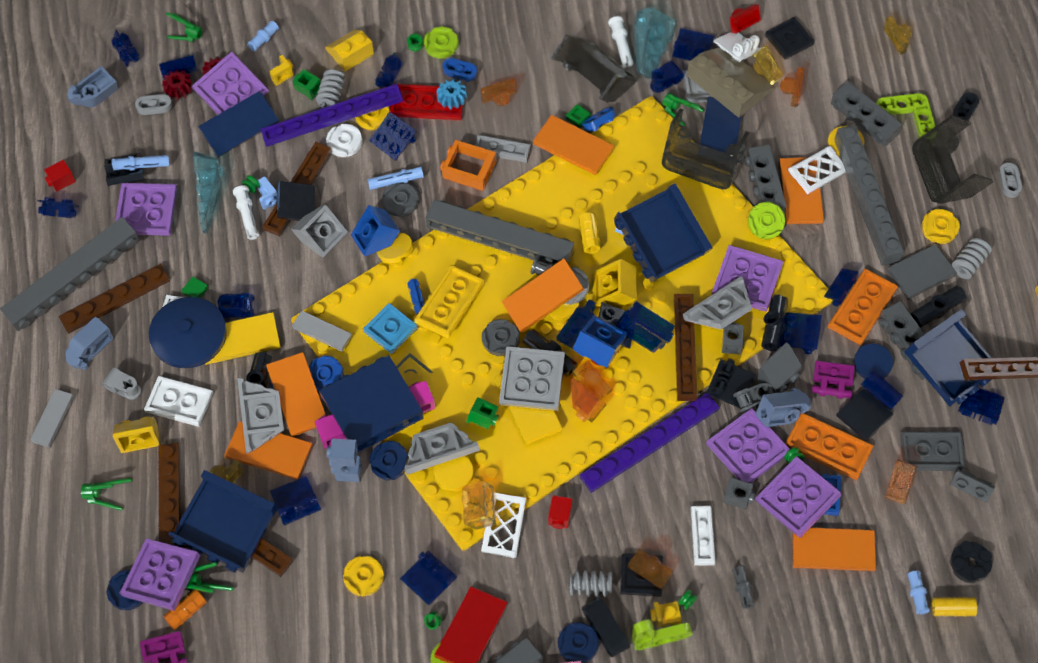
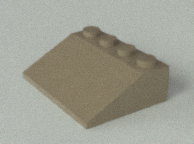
M720 47L702 52L689 62L687 76L738 118L775 90V86L746 63L734 59Z

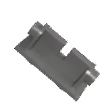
M957 469L950 485L987 503L995 486L981 478L975 479V475L964 471V469Z

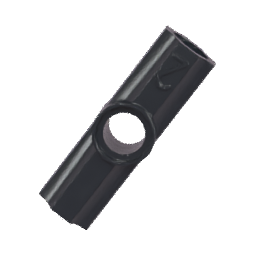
M956 285L941 295H935L930 302L916 309L910 315L921 328L936 318H942L945 312L964 302L967 298L965 291L961 286L958 287Z
M774 295L771 298L769 311L764 316L766 325L761 346L770 352L776 351L779 348L782 333L787 328L784 322L789 302L787 297Z
M534 329L530 330L523 339V343L530 349L563 352L562 348L555 341H548ZM565 354L563 375L568 377L576 369L577 363Z
M265 352L255 353L251 370L246 376L247 382L253 383L254 380L260 379V382L257 384L266 388V378L268 375L266 365L271 363V355Z

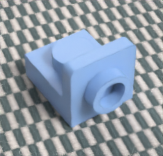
M264 176L259 179V191L262 195L259 200L261 207L265 210L276 204L277 191Z

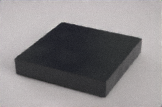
M795 17L765 32V37L784 60L814 45V40Z
M285 181L278 182L277 218L300 221L304 216L314 211L315 186Z
M622 553L620 594L661 597L663 556Z

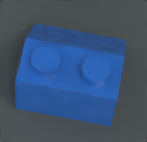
M368 205L352 231L351 236L362 254L368 256L391 246L400 230L386 210Z
M593 315L580 331L572 350L607 368L613 361L628 333Z

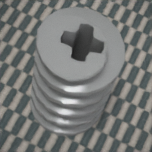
M329 69L323 74L320 89L316 96V102L322 108L339 102L340 92L344 85L343 79H345L344 74L340 71Z
M971 239L952 263V267L957 275L963 279H971L972 275L983 264L984 259L992 252L991 246L982 239Z
M575 570L573 576L570 571L571 596H574L576 590L579 596H582L584 590L587 596H590L591 592L594 591L596 597L599 596L600 591H602L604 597H607L609 591L611 592V571H608L606 577L603 571H600L598 577L595 571H592L590 576H588L587 570L583 571L582 576H580L578 570Z

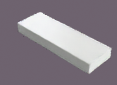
M691 506L694 566L715 565L711 506Z

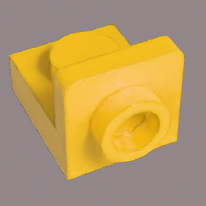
M283 55L279 56L281 65L269 71L272 83L275 86L293 77V64L289 59H285Z
M658 601L653 603V609H650L652 622L656 621L657 628L682 623L678 602L660 605Z

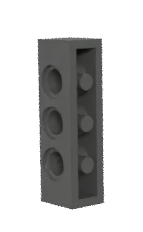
M847 81L833 93L831 100L833 107L842 112L848 120L857 124L862 131L872 136L877 143L886 147L900 134L902 124Z
M770 145L748 148L744 160L746 167L749 166V180L754 185L753 195L757 197V205L762 202H770L779 206L785 215L787 206Z
M900 301L881 311L879 324L883 330L887 331L891 342L897 345L901 356L909 362L913 373L923 380L925 377L904 351L912 344L906 340H911L914 343L925 334Z

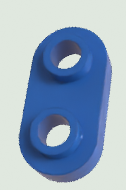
M454 58L446 59L443 62V73L446 76L463 81H472L477 77V68L472 63Z
M605 108L584 120L582 125L585 131L594 132L600 128L601 124L613 121L616 115L614 108Z

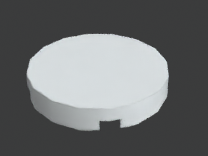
M341 124V126L333 127L326 137L327 146L332 148V154L339 157H349L356 154L361 149L363 143L359 129L350 124Z

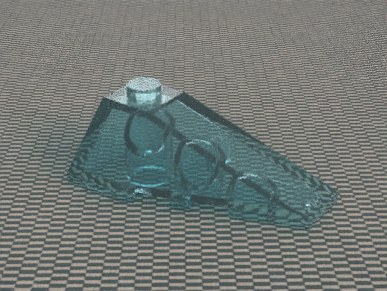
M653 7L638 10L634 23L637 73L648 79L653 78L660 64L659 59L662 54H665L667 50L665 47L673 38L676 23L675 20Z
M193 152L194 173L198 183L196 184L198 199L201 200L198 201L200 224L205 234L208 233L221 190L222 177H225L224 168L220 166L218 159L199 152Z

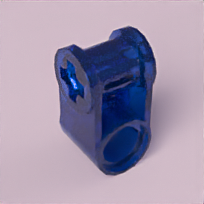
M669 61L651 73L652 81L650 88L656 93L663 92L667 88L678 84L684 78V73L673 61Z
M250 293L222 294L217 300L218 308L223 317L226 318L251 317L254 315L252 306L255 296Z

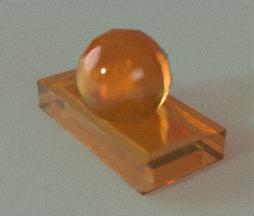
M801 67L797 68L795 79L786 77L780 83V89L783 93L792 94L790 105L792 107H797L805 70Z
M508 79L481 88L483 104L494 101L498 106L507 105L510 101V95L517 93L515 79Z
M896 460L886 492V499L903 505L906 504L910 488L913 485L916 465Z
M641 549L636 552L628 564L630 569L661 589L674 572L662 564L656 556L649 555Z

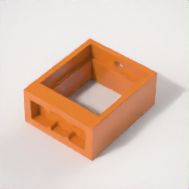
M455 140L453 146H449L447 158L442 161L440 166L443 179L484 191L497 162L496 152ZM457 153L484 160L478 176L451 167Z

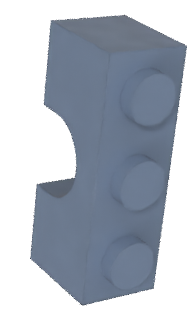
M332 439L331 446L327 447L329 466H331V473L335 475L336 481L360 482L362 463L360 456H357L358 446L356 440Z

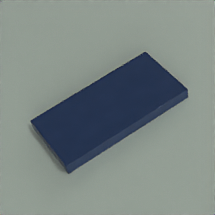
M258 91L199 125L198 128L219 158L261 133L260 129L278 123L279 119L262 93Z
M708 97L698 157L734 163L741 116L738 118L713 97Z

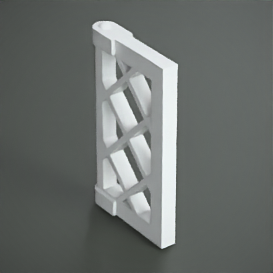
M827 146L788 169L789 173L797 180L807 195L846 173L843 162L831 146ZM827 154L830 160L822 158L821 156ZM817 160V167L808 165L810 162ZM821 162L830 164L829 170L820 168ZM833 165L837 166L839 170L832 172ZM801 167L804 168V175L798 171ZM807 170L817 171L816 178L807 176ZM820 172L829 175L822 180L819 179ZM810 180L816 183L809 186L806 181Z
M491 493L481 552L511 558L517 557L526 498ZM496 500L503 501L505 504L498 511L494 509ZM513 503L520 504L517 515L510 508V505ZM508 508L513 518L504 523L498 513ZM493 516H496L502 525L492 531ZM516 519V529L512 535L506 525ZM504 527L510 537L500 542L494 533ZM492 535L497 541L498 545L496 547L488 546L489 536ZM513 539L512 550H506L503 544Z

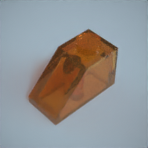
M571 379L573 409L577 411L576 416L583 422L586 420L593 422L607 404L579 380Z

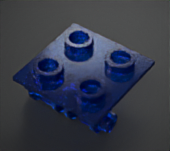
M680 28L677 41L674 43L672 57L691 61L700 53L711 50L715 36Z
M389 112L369 141L396 161L407 144L410 142L413 144L416 141L415 133L417 131Z
M786 312L784 322L787 328L782 333L779 346L782 347L787 342L791 348H802L805 354H812L818 348L822 315Z
M981 388L971 396L969 393L966 394L968 398L960 404L958 412L967 417H971L974 412L972 419H975L976 414H980L978 421L984 416L982 422L996 425L1005 397Z
M307 476L270 491L284 525L321 510Z
M428 550L426 553L423 551L419 554V560L400 580L427 605H430L457 576Z

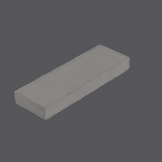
M482 135L477 136L475 146L496 152V157L525 163H527L531 144Z
M304 311L300 312L292 325L293 329L343 352L352 337L351 333Z
M57 389L54 390L30 439L32 443L50 448L72 403L73 394Z

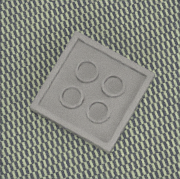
M506 346L499 404L558 411L565 352Z

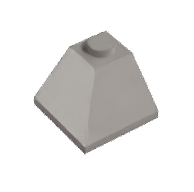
M326 204L304 216L291 229L304 245L321 257H324L348 233Z

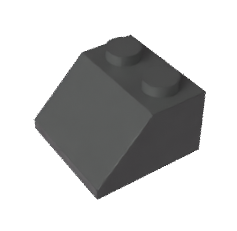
M787 342L760 367L756 385L768 383L773 388V393L786 392L787 386L791 382L795 383L800 378L802 365Z

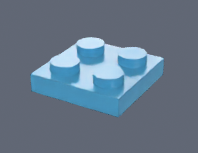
M388 303L363 328V332L390 354H393L418 327L417 324Z

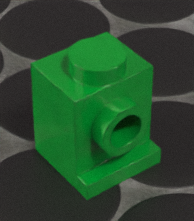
M303 69L294 77L292 81L296 91L309 97V100L312 101L318 95L321 80Z
M477 397L466 422L469 424L473 422L489 429L490 425L495 426L499 415L496 414L499 406Z

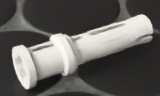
M615 16L608 21L609 26L612 28L611 35L616 40L622 66L626 68V63H628V67L633 65V60L626 40L627 30L623 26V17Z
M242 185L233 189V195L237 199L236 207L242 214L247 238L253 240L259 237L251 208L253 202L249 198L248 186Z

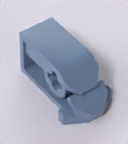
M100 66L78 84L70 86L67 93L68 100L75 105L95 107L118 90L117 81Z
M95 316L70 340L69 348L65 350L67 363L74 368L87 370L89 368L87 363L114 339L109 328Z
M792 388L790 392L764 394L755 415L765 427L791 424L798 420L800 414L810 410L811 401L804 392L797 388Z

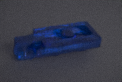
M589 299L584 307L576 308L557 335V341L573 349L580 331L595 315L593 311L596 308V303Z

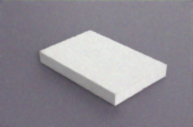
M158 376L144 411L200 427L213 396V390Z

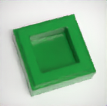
M578 104L566 114V119L578 128L582 126L584 120L591 117V113Z
M192 277L181 291L188 297L201 298L209 288L205 283Z

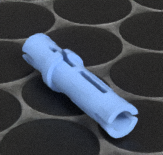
M168 155L129 156L128 158L112 159L113 170L129 169L132 171L137 168L169 166Z
M419 166L409 170L401 169L400 172L368 178L370 190L394 183H408L410 180L424 177L422 168Z

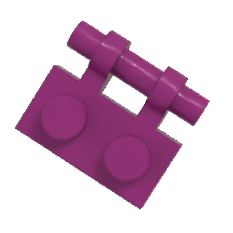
M815 361L813 381L821 382L820 386L813 385L812 393H817L819 396L824 397L825 395L837 396L838 399H843V397L851 398L852 391L844 389L845 386L852 387L855 366ZM827 383L837 384L838 389L827 387Z
M181 631L140 641L144 663H160V659L168 657L171 658V662L168 663H188L187 658L178 660L179 654L186 653Z

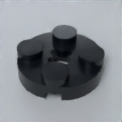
M964 541L953 550L950 556V566H952L953 573L958 579L967 583H975L976 581L984 580L989 575L992 569V554L978 543ZM966 559H974L976 565L969 566Z

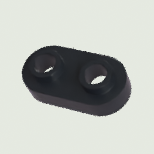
M971 92L963 94L952 113L954 122L958 124L969 122L978 107L979 97Z

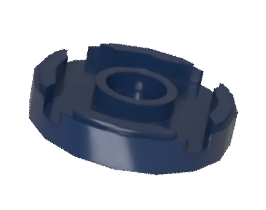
M871 343L864 345L855 354V370L861 377L867 380H882L892 370V355L885 347L879 344Z
M395 441L378 444L370 456L372 472L380 479L387 481L401 477L405 473L404 467L408 464L409 460L406 449Z
M123 570L111 577L106 590L108 600L119 610L130 611L144 603L123 597L120 594L131 570Z
M574 622L561 630L558 636V650L566 661L586 663L596 656L599 648V638L590 625Z

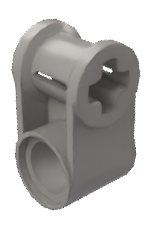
M112 368L102 382L103 387L129 400H135L141 395V388L135 378L117 368Z

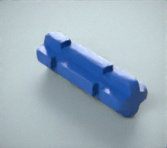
M410 279L407 284L412 303L415 305V313L418 314L424 306V303H422L424 300L419 281L417 279Z

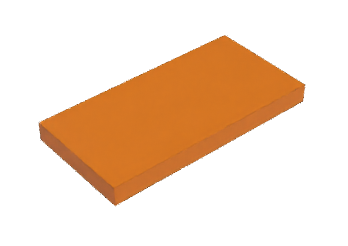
M553 115L549 117L533 140L534 145L595 176L614 150V145Z
M780 158L779 160L782 192L787 206L785 211L786 224H819L824 221L820 188L807 195L788 170L807 158ZM817 160L810 162L808 165L817 167ZM801 167L798 171L804 175V168ZM808 169L807 176L816 178L817 171ZM810 180L806 181L809 186L816 183Z
M562 259L501 302L519 331L523 333L585 289L567 261Z
M865 268L829 322L827 328L861 346L879 319L881 311L886 308L897 291L898 286Z
M303 352L267 364L266 367L273 387L276 391H279L281 409L291 437L316 429L315 421L326 414Z
M800 414L785 443L790 450L799 448L800 453H803L805 457L855 480H858L874 447L870 443L807 414Z
M239 421L224 456L233 461L299 480L313 444L280 433L256 450L246 454L243 423Z
M810 528L801 538L792 532L793 568L875 571L874 530Z

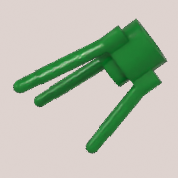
M166 12L167 16L186 25L185 34H187V37L168 35V39L185 40L193 43L194 39L199 40L203 33L202 27L192 24L174 13Z
M670 92L666 94L662 105L665 106L664 110L682 127H685V124L672 110H677L682 104L704 112V109L700 108L699 105L681 99Z
M132 479L83 483L81 497L82 499H88V504H98L122 511L123 507L96 500V498L100 497L101 489L112 488L116 484L132 482Z
M216 562L195 567L186 588L214 593L213 589L234 590L233 587L202 583V576L197 571L217 565Z

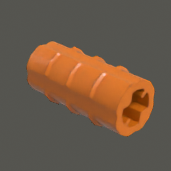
M194 589L178 603L175 611L169 610L163 615V618L176 630L207 602Z

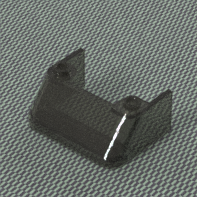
M566 34L551 56L552 60L562 62V66L570 72L572 70L578 71L600 90L601 96L599 99L607 103L616 101L633 87L637 81L634 75L588 39Z
M680 108L670 124L662 157L663 167L668 171L722 190L728 189L734 180L744 155L750 132L746 131L738 145L730 144L727 146L725 153L691 142L692 133L690 129L680 125L684 110Z
M953 115L916 140L912 147L913 155L930 200L938 204L971 198L993 183L992 179L975 173L964 181H960L950 154L958 148L959 139L957 134L971 124L969 121Z

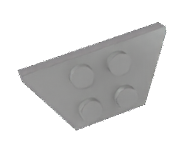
M740 276L683 314L684 320L723 329L752 310L743 277Z
M237 378L246 454H249L284 431L279 391Z
M448 423L413 436L412 447L408 453V464L404 468L408 475L479 451L480 448L476 441H471L467 434L458 430L457 426L453 423Z

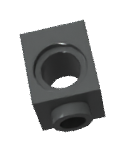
M731 323L723 329L721 353L741 355L744 325ZM729 336H735L736 339H731Z
M730 477L723 503L746 510L748 503L752 504L755 492H752L753 484ZM742 492L745 496L740 497L737 496L735 493Z

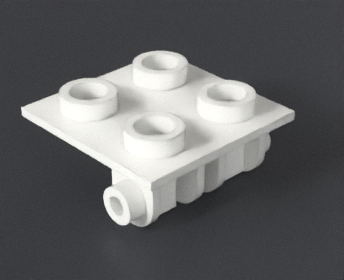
M730 32L714 40L721 49L728 52L739 62L761 51L757 47L760 38L756 35L746 39L740 33L733 34Z

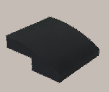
M139 152L114 158L121 159L128 158L129 156L141 157V153ZM114 158L104 159L107 186L144 179L143 168H137L132 171L129 169L113 170L112 159Z
M865 389L853 397L836 414L840 420L865 441L877 433L879 428L894 415Z

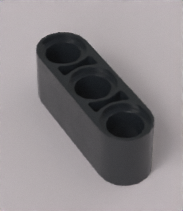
M601 597L581 607L586 619L611 658L630 648L626 636Z

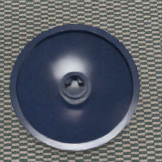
M184 297L169 302L155 314L149 328V341L156 356L167 365L176 368H194L209 362L220 352L226 340L227 328L222 313L214 304L202 298Z

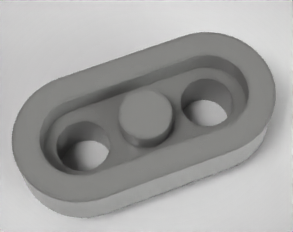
M160 94L142 96L136 100L135 106L137 112L141 115L160 114L170 111L172 102L168 95Z
M1004 163L998 173L1001 189L1005 196L1015 198L1022 190L1019 170L1013 163Z

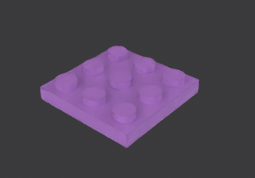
M230 52L192 85L195 92L217 115L258 91L263 96L269 92L233 52Z
M122 183L115 222L123 217L137 235L170 236L177 194L176 184Z
M729 245L712 295L742 276L751 307L767 312L783 261Z
M752 408L706 442V445L738 480L752 483L784 459L785 454L790 450L770 427L764 426Z
M796 456L755 500L796 536L801 538L842 495L839 490Z
M146 539L120 594L123 597L175 611L201 555L196 551Z

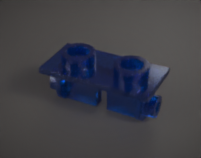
M115 30L112 46L116 48L120 59L128 67L130 61H139L140 55L135 47H132L133 44L129 36L125 33L119 34Z
M396 52L386 57L381 68L383 71H380L375 78L376 86L388 87L394 83L403 65Z
M193 55L159 63L163 80L164 75H169L170 71L174 73L177 69L179 72L184 70L186 74L198 71Z
M44 197V200H37L42 203V206L38 208V213L42 216L56 217V210H59L58 217L72 219V217H76L74 207L79 208L78 205L73 203V200L62 199V202H56L55 198Z
M842 268L824 295V298L832 299L831 303L836 307L841 305L846 296L845 293L849 292L852 285L856 283L858 271Z
M874 370L861 383L866 390L890 410L903 397L901 393Z

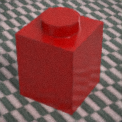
M64 159L44 169L46 173L44 179L49 187L53 186L56 192L76 182Z
M552 495L548 525L556 529L568 528L572 498Z

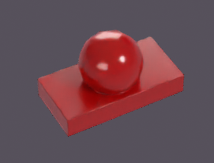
M755 3L745 9L736 8L729 17L731 33L737 34L761 21L760 6Z

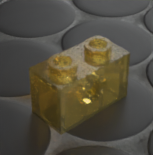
M485 481L463 486L464 524L474 530L495 525L494 487Z

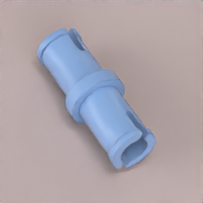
M270 21L265 28L260 29L257 35L247 43L248 47L252 51H256L264 42L267 43L270 40L269 37L279 29L278 25L274 21Z
M920 571L909 572L907 577L911 587L910 596L913 597L916 613H928L930 610L925 596L927 591L923 587Z

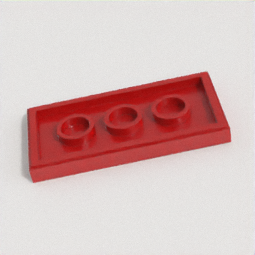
M397 84L403 102L391 105L390 117L461 121L463 105H459L458 109L455 106L451 110L449 106L443 108L442 103H439L437 99V89L439 86Z
M470 586L434 657L446 663H478L508 602Z

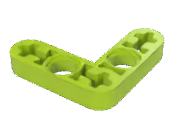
M917 93L883 97L877 100L876 104L890 115L912 113L919 138L925 142L934 139L936 127L928 98L924 94ZM904 102L906 107H899L897 103ZM926 115L928 119L921 120L918 116Z
M644 620L634 624L632 642L635 650H643L686 639L692 636L693 633L689 623H682L654 631L652 621Z

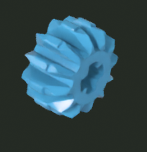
M454 78L451 82L446 79L445 84L440 83L437 89L438 102L442 103L443 108L449 106L451 110L455 106L458 109L459 105H464L467 98L465 85H462L461 81L455 82Z

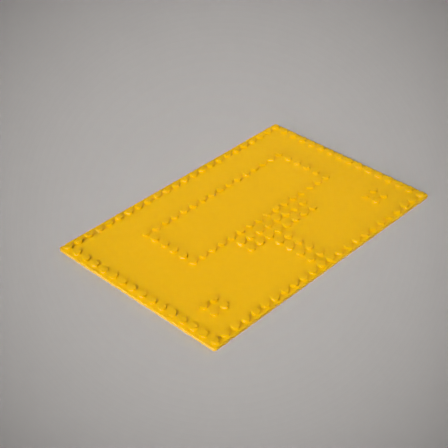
M652 96L615 117L613 121L602 125L598 130L590 133L614 145V150L596 176L554 155L467 209L473 212L478 211L489 217H497L508 223L513 222L521 227L533 228L541 233H549L560 239L570 240L574 243V254L569 266L582 270L587 278H589L588 294L579 302V309L572 318L565 321H556L552 317L546 316L523 333L520 332L518 348L530 349L523 343V339L530 330L534 329L548 341H555L562 348L563 352L577 363L576 369L570 376H562L558 411L554 410L562 426V431L527 445L525 444L508 406L499 404L501 391L495 376L503 374L505 356L490 354L482 344V332L490 322L497 319H505L509 323L516 325L501 301L539 276V274L530 273L534 260L433 230L413 242V251L407 258H401L402 261L398 263H385L382 261L303 310L351 333L350 341L343 352L299 332L318 358L326 355L338 360L344 369V376L351 375L362 366H368L378 358L388 355L395 366H397L409 353L433 372L429 373L411 357L398 368L408 387L415 382H427L434 399L435 409L423 413L424 419L380 442H398L409 453L415 434L453 423L459 431L467 434L471 441L478 443L479 451L465 455L472 463L473 477L471 483L463 490L452 492V490L446 491L442 489L434 478V466L408 475L406 471L404 473L463 551L484 538L492 492L526 498L525 511L686 402L677 401L674 294H693L694 306L710 297L729 245L783 261L772 298L774 295H781L789 300L784 321L787 328L782 333V336L835 301L834 294L780 235L773 239L764 240L757 238L751 233L748 228L747 219L753 206L710 159L698 157V145ZM676 184L710 242L712 249L709 253L651 283L649 279L644 277L642 273L643 268L640 263L635 261L631 247H628L624 242V235L615 231L614 217L618 212L622 213L667 190L669 186ZM584 213L595 214L596 222L598 223L597 228L601 249L592 254L585 253L582 244L579 216ZM622 259L636 266L637 300L625 306L615 307L636 314L630 349L621 346L619 354H616L613 361L606 368L595 365L589 358L581 356L572 349L580 331L593 315L599 317L601 306L593 305V272ZM450 265L484 280V285L449 338L417 324L418 329L393 354H390L363 332V328L388 303L414 322L418 314L415 313V305L412 303L407 284L410 279H417L419 281L424 300L422 303L424 304ZM752 308V310L732 322L744 325L741 355L721 353L723 329L694 323L697 394L710 385L720 359L724 361L732 359L735 361L734 365L738 367L763 350L761 344L766 325L764 316L767 312ZM300 313L291 318L292 324L295 322ZM729 336L731 339H736L735 336ZM413 369V370H415L417 373H415V372H413V371H408V372H406V373H404V372H405L406 370ZM477 397L499 406L496 413L499 415L495 426L490 425L489 429L470 422V424L466 422ZM496 500L495 511L501 509L505 504L503 501ZM517 503L510 505L515 515L519 512L520 504ZM508 508L498 513L504 523L513 518ZM493 516L492 531L502 525L496 516Z

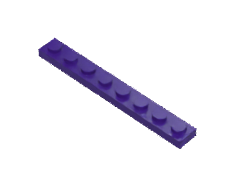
M394 84L260 130L265 145L268 147L403 102V98L398 85Z
M704 394L697 401H693L582 473L580 479L589 491L593 493L717 412L719 406L709 394Z

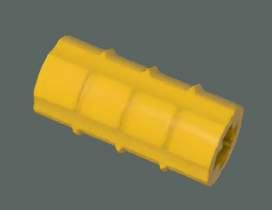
M584 213L579 216L584 252L592 254L601 249L597 228L598 223L596 222L595 214Z
M933 597L932 614L933 616L944 617L976 616L977 601L975 597Z

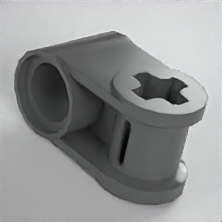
M761 383L733 394V397H736L740 405V413L760 404L762 396L759 394V389L763 390L764 394H773L771 385Z

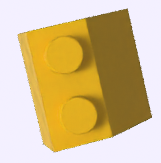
M352 30L325 47L327 52L345 72L374 55L372 41L362 30Z
M619 259L593 272L594 306H601V302L612 306H625L637 300L636 266Z
M147 416L134 421L125 420L114 425L113 438L121 453L160 445L158 424L154 417Z

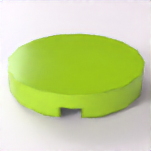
M443 26L431 29L429 33H426L423 40L426 52L430 56L440 59L453 55L459 45L457 34L452 29Z
M762 202L754 206L747 219L748 228L751 233L757 238L764 240L773 239L778 236L786 222L782 209L770 202Z

